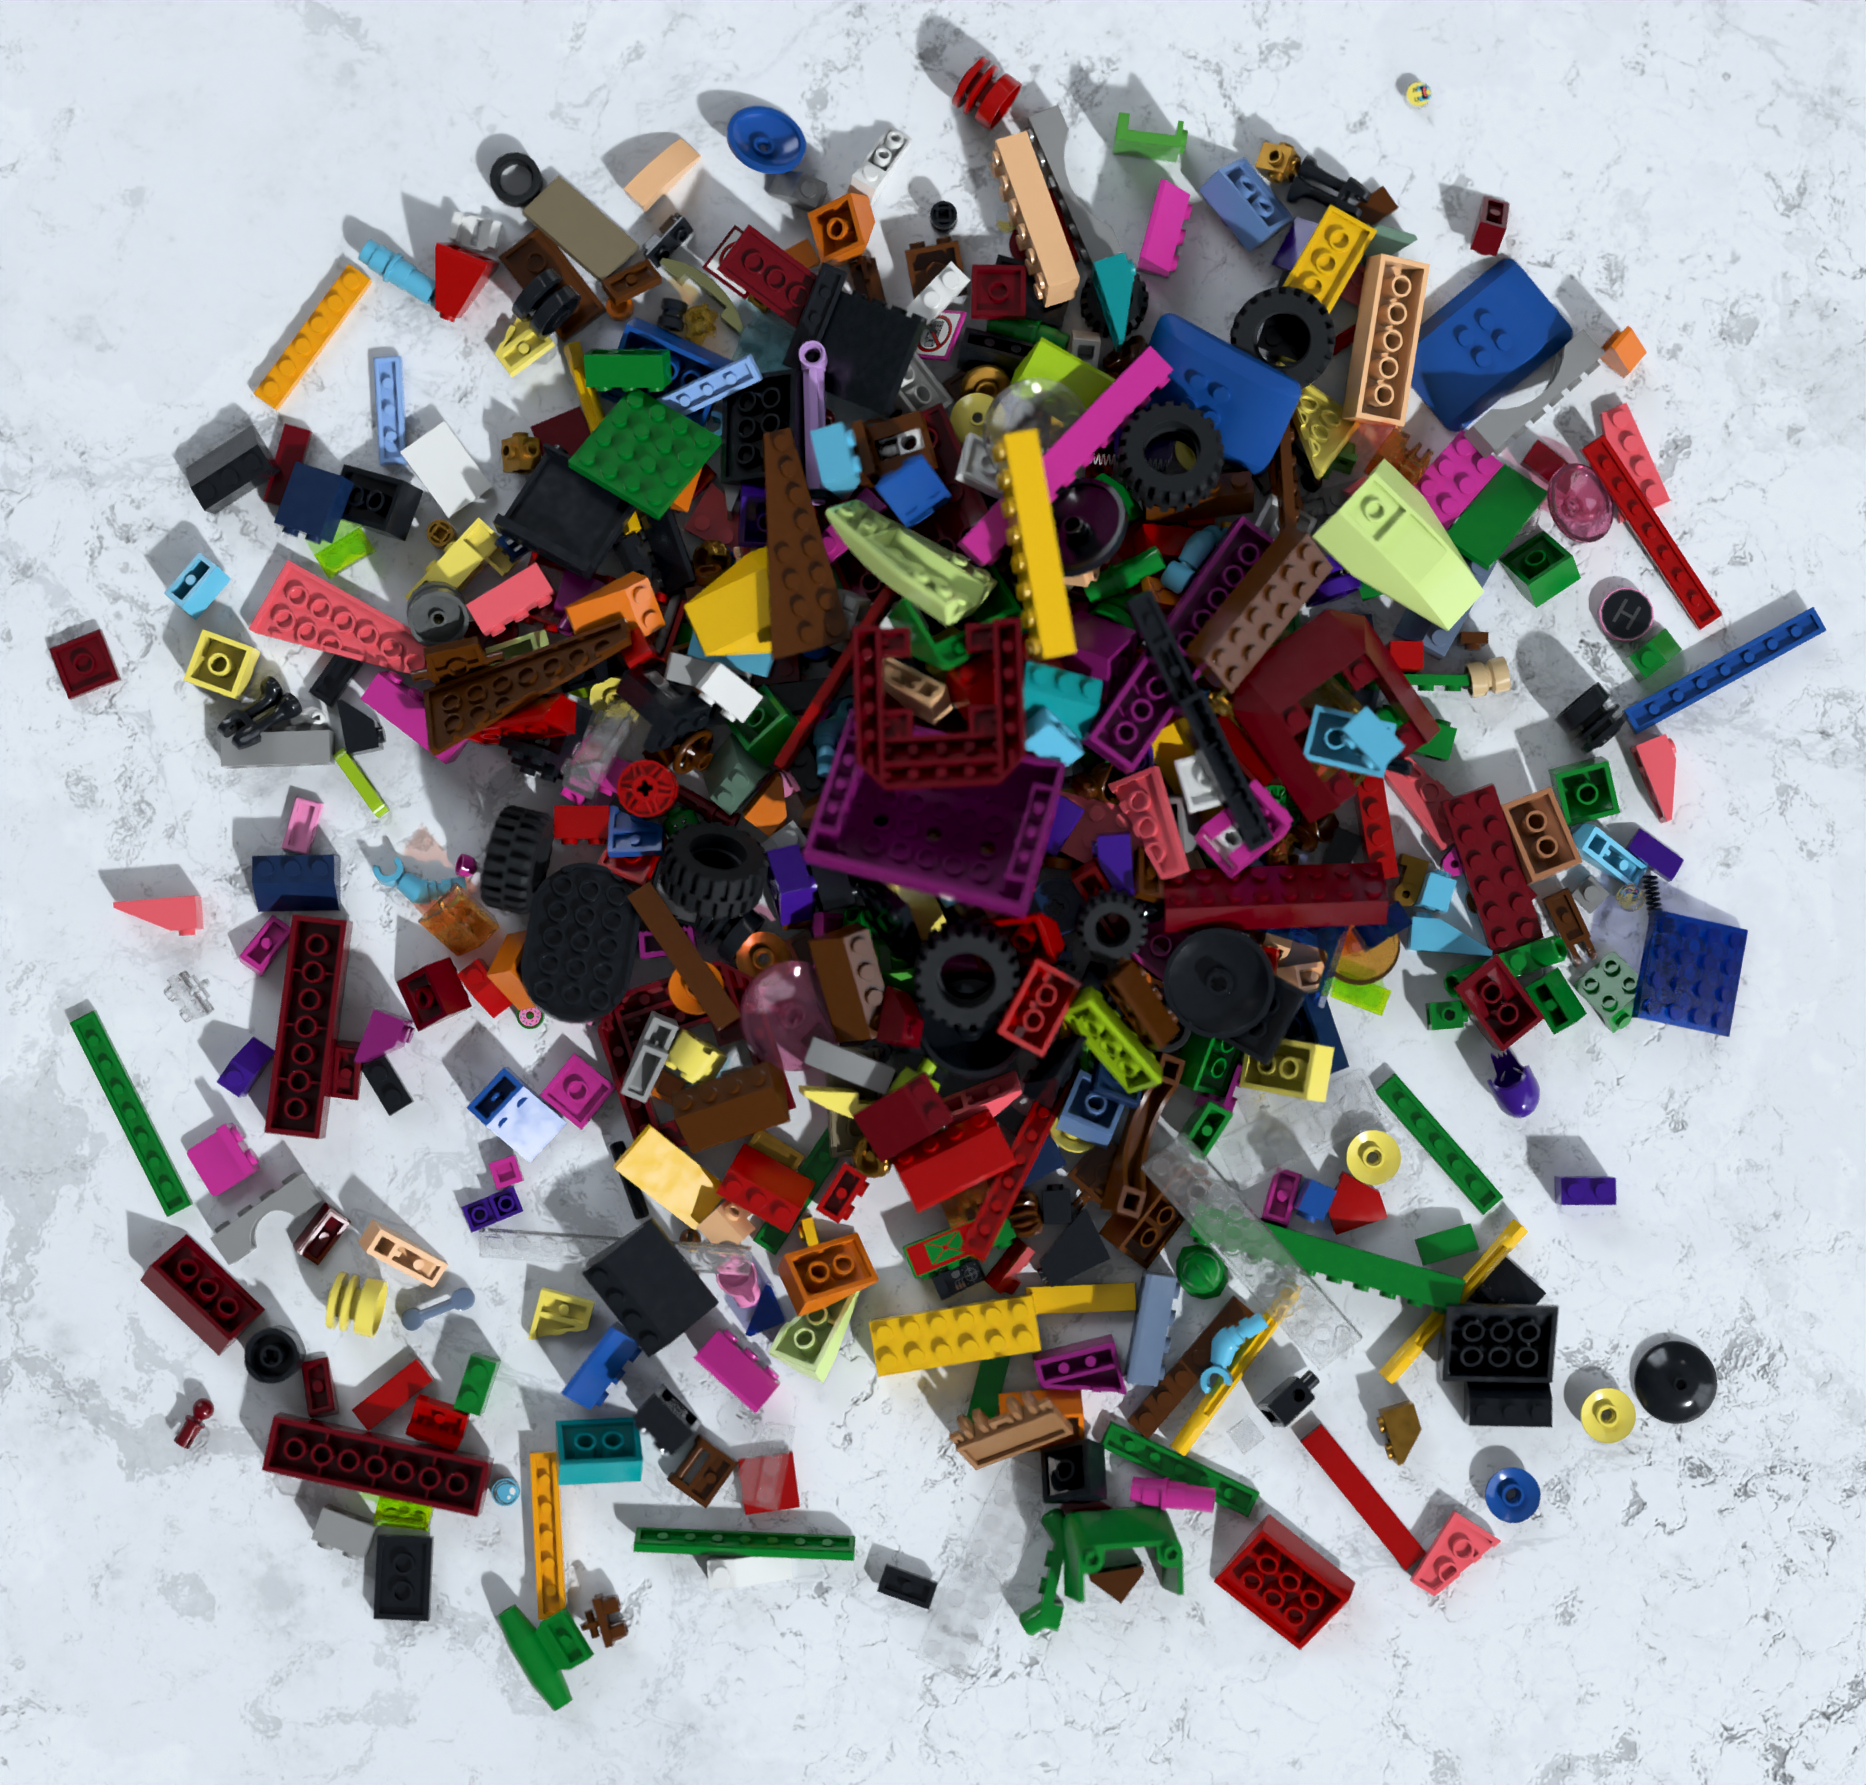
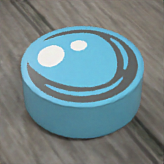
M509 1477L499 1479L492 1487V1498L501 1506L513 1504L520 1495L519 1484Z

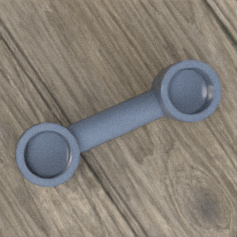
M460 1288L448 1300L423 1310L410 1308L402 1314V1325L407 1330L413 1331L420 1328L425 1320L452 1309L467 1310L473 1306L475 1295L469 1288Z

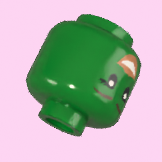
M679 806L667 813L668 818L663 822V828L669 839L679 828H684V826L690 823L696 825L700 821L692 809L683 810Z

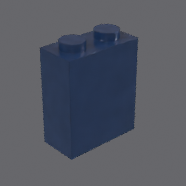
M296 462L274 523L283 527L282 532L290 536L298 537L300 533L306 535L305 540L320 545L322 541L332 544L354 483L341 475Z

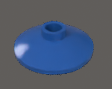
M1515 1467L1504 1468L1496 1472L1487 1483L1485 1490L1486 1504L1491 1513L1504 1522L1519 1523L1529 1519L1536 1512L1540 1503L1539 1485L1535 1478L1523 1469ZM1514 1489L1515 1496L1511 1499L1507 1498V1491Z

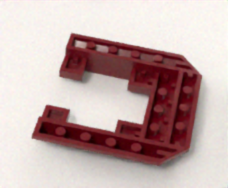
M1325 609L1266 651L1235 689L1232 712L1309 824L1340 807L1339 805L1359 792L1344 769L1338 770L1325 781H1322L1293 738L1312 724L1298 700L1337 672L1341 673L1353 692L1358 691L1370 681H1375L1403 723L1395 729L1394 733L1397 739L1405 746L1396 755L1397 757L1405 759L1424 744H1428L1441 730L1366 617L1332 609Z
M1021 618L993 619L992 623L965 624L967 654L994 653L996 704L968 705L969 733L914 735L912 708L886 710L884 658L911 657L910 627L881 628V625L853 627L856 764L885 790L999 785L1026 757Z
M719 960L710 963L721 974L724 991L741 1014V1017L720 1031L716 1029L706 1013L699 1015L688 1014L675 1006L669 995L671 976L628 990L621 1003L612 1012L603 1017L597 1032L633 1141L650 1124L676 1146L687 1145L675 1120L660 1124L651 1095H649L647 1102L644 1103L620 1093L630 1061L652 1011L676 1020L679 1026L677 1033L681 1032L682 1028L687 1030L711 1022L719 1047L745 1039L753 1066L769 1061L783 1070L789 1110L797 1108L753 977Z

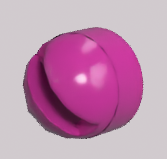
M460 854L455 867L456 875L464 877L474 875L477 871V861L469 855Z

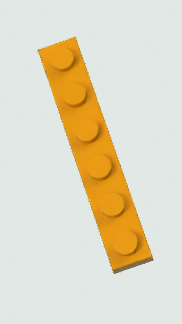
M348 264L253 394L278 411L371 285L372 280Z
M556 1451L530 1453L538 1620L546 1619L566 1607L561 1489L558 1486Z

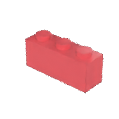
M534 563L471 601L466 607L482 633L486 637L490 634L494 637L505 631V625L513 620L517 623L530 615L528 611L536 606L542 608L553 601L552 597L556 595V592L540 566Z

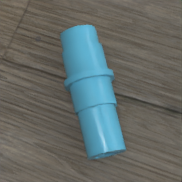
M370 239L361 250L358 259L366 264L369 269L382 276L384 282H391L401 290L407 291L428 305L435 297V281L403 259L404 256L401 253L396 254L384 245H380Z

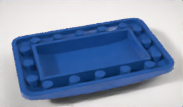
M1509 258L1502 259L1420 325L1411 388L1447 430L1460 432L1559 352L1572 339V328L1515 260Z
M1166 313L1161 316L1157 321L1147 348L1151 346L1173 370L1167 375L1170 381L1160 391L1155 388L1149 394L1152 399L1143 409L1148 412L1149 405L1158 403L1159 407L1165 405V401H1173L1175 406H1181V402L1189 404V409L1193 411L1195 408L1204 412L1203 418L1210 417L1215 422L1214 430L1218 429L1222 435L1221 443L1224 444L1223 460L1242 470H1250V473L1254 475L1265 473L1272 463L1301 397L1299 383L1290 376L1176 314Z

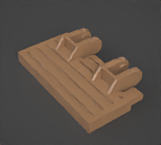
M1025 1390L1021 1393L1022 1401L1025 1405H1022L1013 1395L1006 1397V1405L1011 1414L1006 1412L989 1419L981 1409L977 1408L972 1410L975 1424L964 1414L957 1416V1423L961 1431L949 1434V1438L955 1444L956 1450L975 1470L1072 1435V1424L1048 1397L1038 1400L1029 1390Z

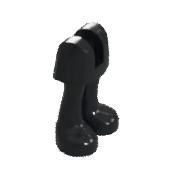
M1307 155L1299 168L1298 177L1296 176L1293 180L1286 202L1297 204L1301 199L1305 198L1327 208L1331 204L1360 220L1363 213L1362 210L1347 201L1351 198L1361 203H1368L1372 193L1353 177L1345 181L1326 172L1317 165V160L1314 157ZM1305 180H1312L1318 182L1324 186H1327L1339 192L1338 196H1334L1311 185Z
M272 676L262 680L260 684L261 696L256 701L241 710H232L217 727V731L225 738L235 734L231 742L238 750L261 742V733L283 720L295 718L302 713V706L298 699L288 692L283 695L282 687ZM276 706L269 713H267L260 719L256 720L255 722L252 720L256 716L268 710L269 708Z

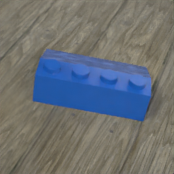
M638 317L633 318L626 324L618 349H670L672 382L663 391L649 392L647 388H638L654 399L734 362ZM612 387L609 391H602L600 397L617 404L626 392L622 391L621 388ZM717 401L685 417L705 428Z

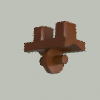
M600 1593L592 1599L597 1618L594 1617L592 1609L585 1611L587 1621L581 1623L580 1627L582 1631L590 1630L593 1639L600 1636L597 1628L599 1626L605 1648L614 1646L617 1640L627 1636L629 1631L625 1619L611 1623L609 1617L610 1613L621 1610L619 1596H603V1593Z

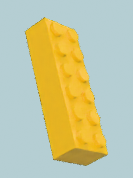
M1033 1293L875 1318L869 1322L878 1377L1040 1351L1042 1349Z

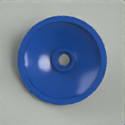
M765 106L747 107L734 114L727 127L726 138L730 150L739 161L755 171L766 174L786 173L796 168L804 157L806 140L802 130L793 119L779 110Z

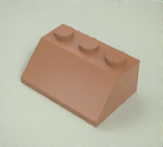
M1551 787L1501 805L1527 886L1583 862Z

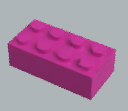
M1464 430L1458 433L1413 485L1425 497L1445 530L1449 528L1503 466L1493 455L1485 459L1464 436L1466 433Z

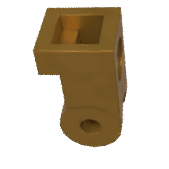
M1402 853L1399 856L1397 865L1404 866L1399 884L1393 888L1391 896L1395 904L1410 906L1418 898L1429 861Z

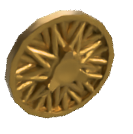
M988 364L977 366L968 371L962 379L960 386L962 397L972 393H983L994 398L1000 405L1004 403L1010 393V379L1005 371L995 365Z

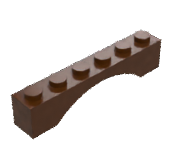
M1151 1052L1155 1056L1156 1061L1162 1066V1082L1159 1085L1143 1089L1139 1108L1133 1109L1130 1107L1100 1209L1122 1217L1139 1219L1147 1193L1145 1182L1146 1162L1151 1138L1164 1107L1178 1088L1186 1062L1164 1052Z

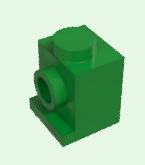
M1461 1000L1425 1003L1428 1030L1464 1028L1463 1022H1468V1012L1462 1006ZM1447 1010H1451L1454 1014L1451 1020H1447L1444 1016Z

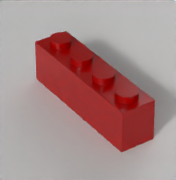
M1353 773L1350 777L1359 791L1353 796L1359 834L1362 837L1361 846L1364 863L1382 862L1385 879L1399 877L1384 780L1379 777Z

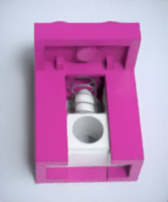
M1256 779L1249 784V787L1274 840L1249 852L1225 809L1204 824L1194 837V840L1230 879L1283 839L1291 828L1290 823L1293 821L1288 811L1280 806L1270 795L1269 791L1264 786H1261Z

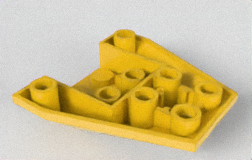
M766 547L746 554L684 605L683 608L705 657L771 653Z

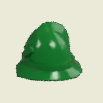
M1198 1244L1182 1248L1176 1260V1275L1179 1283H1181V1287L1190 1296L1203 1300L1220 1296L1228 1283V1268L1221 1255L1212 1248Z

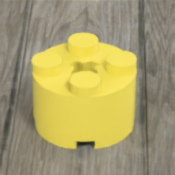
M682 1028L668 1050L669 1055L665 1065L673 1070L677 1068L682 1072L680 1076L692 1084L695 1082L701 1084L715 1079L728 1058L726 1057L727 1055L708 1041H703L697 1038L698 1035Z

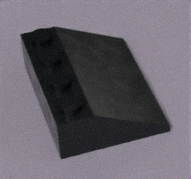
M793 368L761 373L763 377L761 381L723 398L721 484H765L762 436L765 433L791 428L806 480L803 373L798 369Z
M653 1217L590 1258L582 1271V1275L648 1357L671 1344L719 1303Z
M1447 1304L1439 1338L1437 1367L1442 1381L1552 1383L1559 1313L1558 1305Z

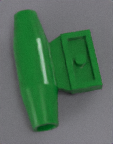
M515 1604L498 1614L496 1617L507 1645L537 1693L553 1711L559 1710L572 1701L573 1698L562 1670H571L590 1659L594 1653L567 1608L564 1607L544 1619L537 1629Z

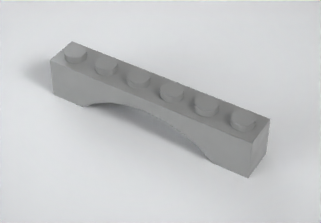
M1055 105L1028 117V127L1025 128V131H1027L1031 143H1036L1039 150L1036 152V156L1040 166H1046L1049 187L1052 191H1057L1060 200L1057 203L1063 216L1067 215L1071 224L1068 225L1071 237L1073 240L1078 239L1082 249L1079 250L1082 262L1084 265L1089 264L1092 271L1093 262L1122 253L1121 246L1113 228L1088 212L1077 199L1070 186L1064 161V150L1069 128L1059 106Z
M1583 329L1555 355L1554 368L1550 380L1540 396L1519 407L1491 409L1464 436L1485 459L1493 452L1498 456L1509 446L1506 441L1511 436L1516 440L1528 429L1525 424L1529 420L1534 424L1546 413L1543 410L1545 406L1549 404L1553 407L1564 397L1561 393L1566 388L1572 391L1583 381L1580 376L1584 372L1589 376L1601 365L1598 360L1605 353Z

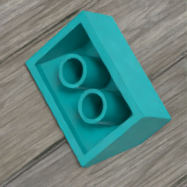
M1030 661L1024 662L1025 721L1043 707H1046L1082 740L1099 708L1103 681Z
M632 1417L556 1421L558 1486L641 1481L643 1456L640 1431L633 1424L635 1420Z

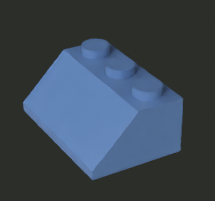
M1245 157L1219 169L1199 189L1206 203L1214 208L1221 217L1223 224L1231 229L1241 246L1249 252L1264 245L1295 220Z

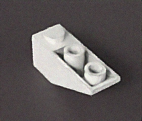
M889 126L852 176L847 194L851 192L868 196L872 207L905 154L912 139Z

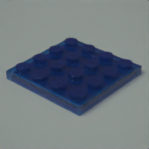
M1651 909L1631 1017L1729 1037L1748 930Z

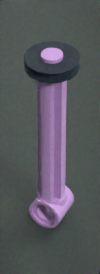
M811 340L805 342L800 347L799 359L801 371L803 372L806 483L812 504L818 506L836 503L838 499L834 498L835 494L822 485L810 431L826 427L825 371L828 362L823 345L818 341ZM810 353L820 354V358L816 362L812 363L806 360Z

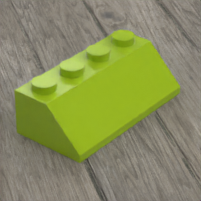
M1041 337L1015 369L1009 392L1071 426L1116 379Z
M1092 986L1079 990L1064 1017V1021L1077 1035L1083 1034L1087 1037L1085 1045L1128 1094L1159 1085L1162 1082V1066L1156 1061L1153 1053L1142 1045L1137 1035L1128 1029L1121 1021L1119 1014L1108 1006L1097 990Z

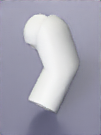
M311 706L302 710L300 715L290 719L293 726L297 727L305 723L313 726L326 725L328 715L323 710Z

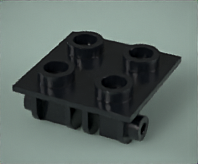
M1505 1257L1469 1298L1476 1304L1536 1305L1546 1292Z

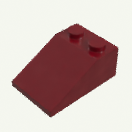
M1498 954L1493 955L1453 987L1476 1027L1491 1047L1501 1052H1504L1545 1019Z
M922 1072L852 1115L881 1163L954 1121L926 1072Z

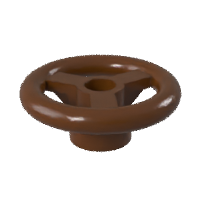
M697 730L683 741L673 758L672 767L675 773L686 774L695 768L702 771L711 763L713 754L710 752L713 744V734L710 730ZM704 737V738H703L702 740H700L697 744H693V743H694L695 741H697L698 739ZM686 753L685 762H684L683 766H680V765H681V760H682L684 754Z

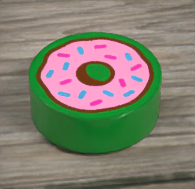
M535 1007L517 1010L516 1017L522 1027L535 1029L543 1023L545 1014Z

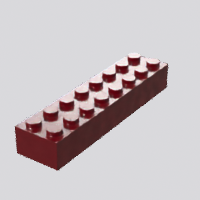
M1382 862L1246 867L1232 879L1221 868L1189 869L1190 871L1164 880V899L1161 901L1165 933L1194 932L1216 927L1247 930L1386 924L1389 902Z
M292 914L264 1133L314 1139L326 1137L332 1089L334 1049L339 1036L353 926L351 921Z
M280 1412L273 1417L262 1471L478 1517L483 1512L494 1458L459 1450H446L436 1445Z

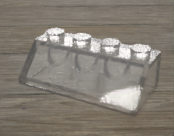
M624 699L610 701L604 711L601 709L598 711L593 722L595 724L594 727L588 726L583 736L584 742L579 741L572 753L573 758H567L562 767L561 773L565 774L562 786L592 799L632 737L640 716Z

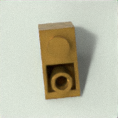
M1410 1400L1378 1409L1380 1417L1376 1418L1381 1434L1385 1433L1388 1443L1384 1444L1388 1459H1393L1398 1466L1404 1464L1422 1430L1414 1403Z

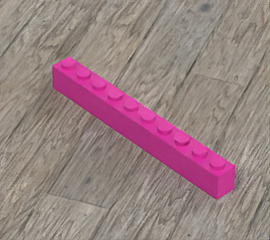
M1151 346L1146 348L1042 455L1050 504L1058 497L1055 491L1061 485L1066 488L1077 477L1074 472L1080 466L1083 468L1087 467L1096 456L1093 452L1099 446L1104 449L1114 439L1111 433L1117 427L1122 430L1128 421L1133 419L1130 414L1136 408L1139 410L1143 409L1152 398L1149 394L1155 388L1160 391L1170 381L1167 375L1173 368ZM1003 496L957 543L979 567L986 563L991 566L1002 555L999 552L1000 548L1005 543L1008 545L1006 539V530L1009 529L1008 520L1003 518L1001 511V502H1004Z

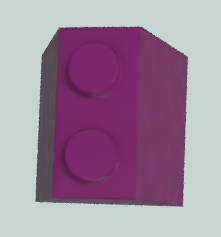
M1080 610L1071 619L1076 653L1058 658L1065 671L1103 681L1100 700L1108 703L1136 663L1137 631Z

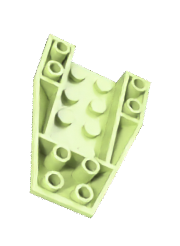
M1384 458L1365 478V482L1311 537L1351 576L1440 628L1449 631L1483 594L1484 590L1425 497Z
M851 500L826 510L825 514L838 535L871 572L893 590L945 625L972 615L998 583V581L990 577L991 575L988 571L976 568L970 564L964 555L944 548L869 508L862 501Z

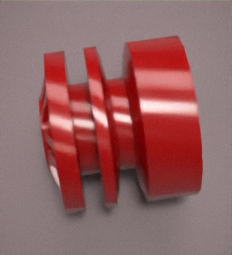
M982 57L961 79L953 96L952 104L957 108L964 104L963 113L969 114L978 107L974 121L988 131H991L1002 120L1021 90L1022 83L1008 73L995 80L999 66L995 64L989 68L990 60Z
M640 760L631 763L622 771L617 783V794L620 803L628 812L638 817L657 818L666 815L674 808L679 798L680 786L676 775L669 767L652 760ZM646 781L648 785L653 786V790L648 793L649 796L640 791V788L645 786Z

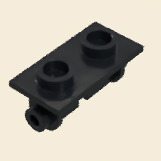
M678 213L674 216L670 215L659 228V231L664 235L660 238L654 233L642 245L643 249L640 253L646 259H649L656 269L661 266V259H669L670 255L694 231L683 215L680 216Z

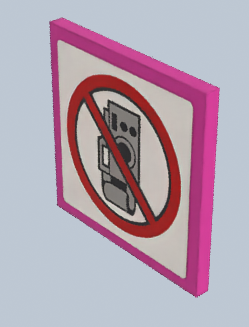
M943 310L930 324V326L936 328L935 332L927 329L923 331L915 351L918 356L924 360L949 361L967 313L965 311Z

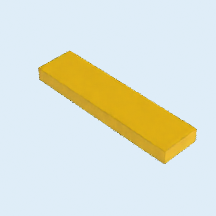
M1135 1282L1025 1287L1026 1294L1033 1293L1036 1314L1136 1310Z

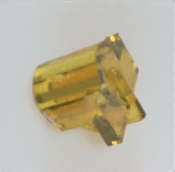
M705 302L701 306L690 307L685 313V329L687 333L684 339L702 346L708 335L714 338L716 336L714 323L719 313L709 309V304Z

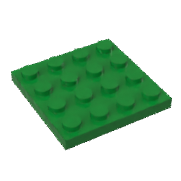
M638 389L625 393L569 459L568 465L569 468L659 520L722 442L721 437Z

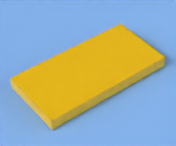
M1330 204L1282 287L1299 288L1314 295L1330 314L1377 230Z
M650 1124L646 1126L613 1165L615 1170L693 1230L697 1229V1226L705 1220L723 1198L716 1194L722 1181Z

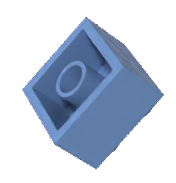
M1080 1070L1056 1129L1107 1149L1125 1105L1089 1092L1092 1074Z

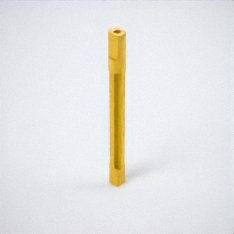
M580 341L570 342L565 345L563 350L590 433H592L605 416L595 387H586L584 353ZM636 510L623 529L625 536L633 535L641 529Z
M1515 1219L1510 1222L1493 1244L1462 1277L1465 1280L1459 1304H1464L1506 1255L1527 1234L1528 1231ZM1432 1311L1378 1373L1393 1385L1442 1329L1444 1314Z
M1290 1278L1263 1314V1318L1269 1327L1250 1339L1247 1337L1240 1346V1349L1235 1353L1231 1365L1226 1367L1231 1372L1233 1384H1224L1223 1377L1221 1375L1218 1377L1211 1391L1205 1395L1170 1444L1174 1450L1186 1456L1305 1290Z

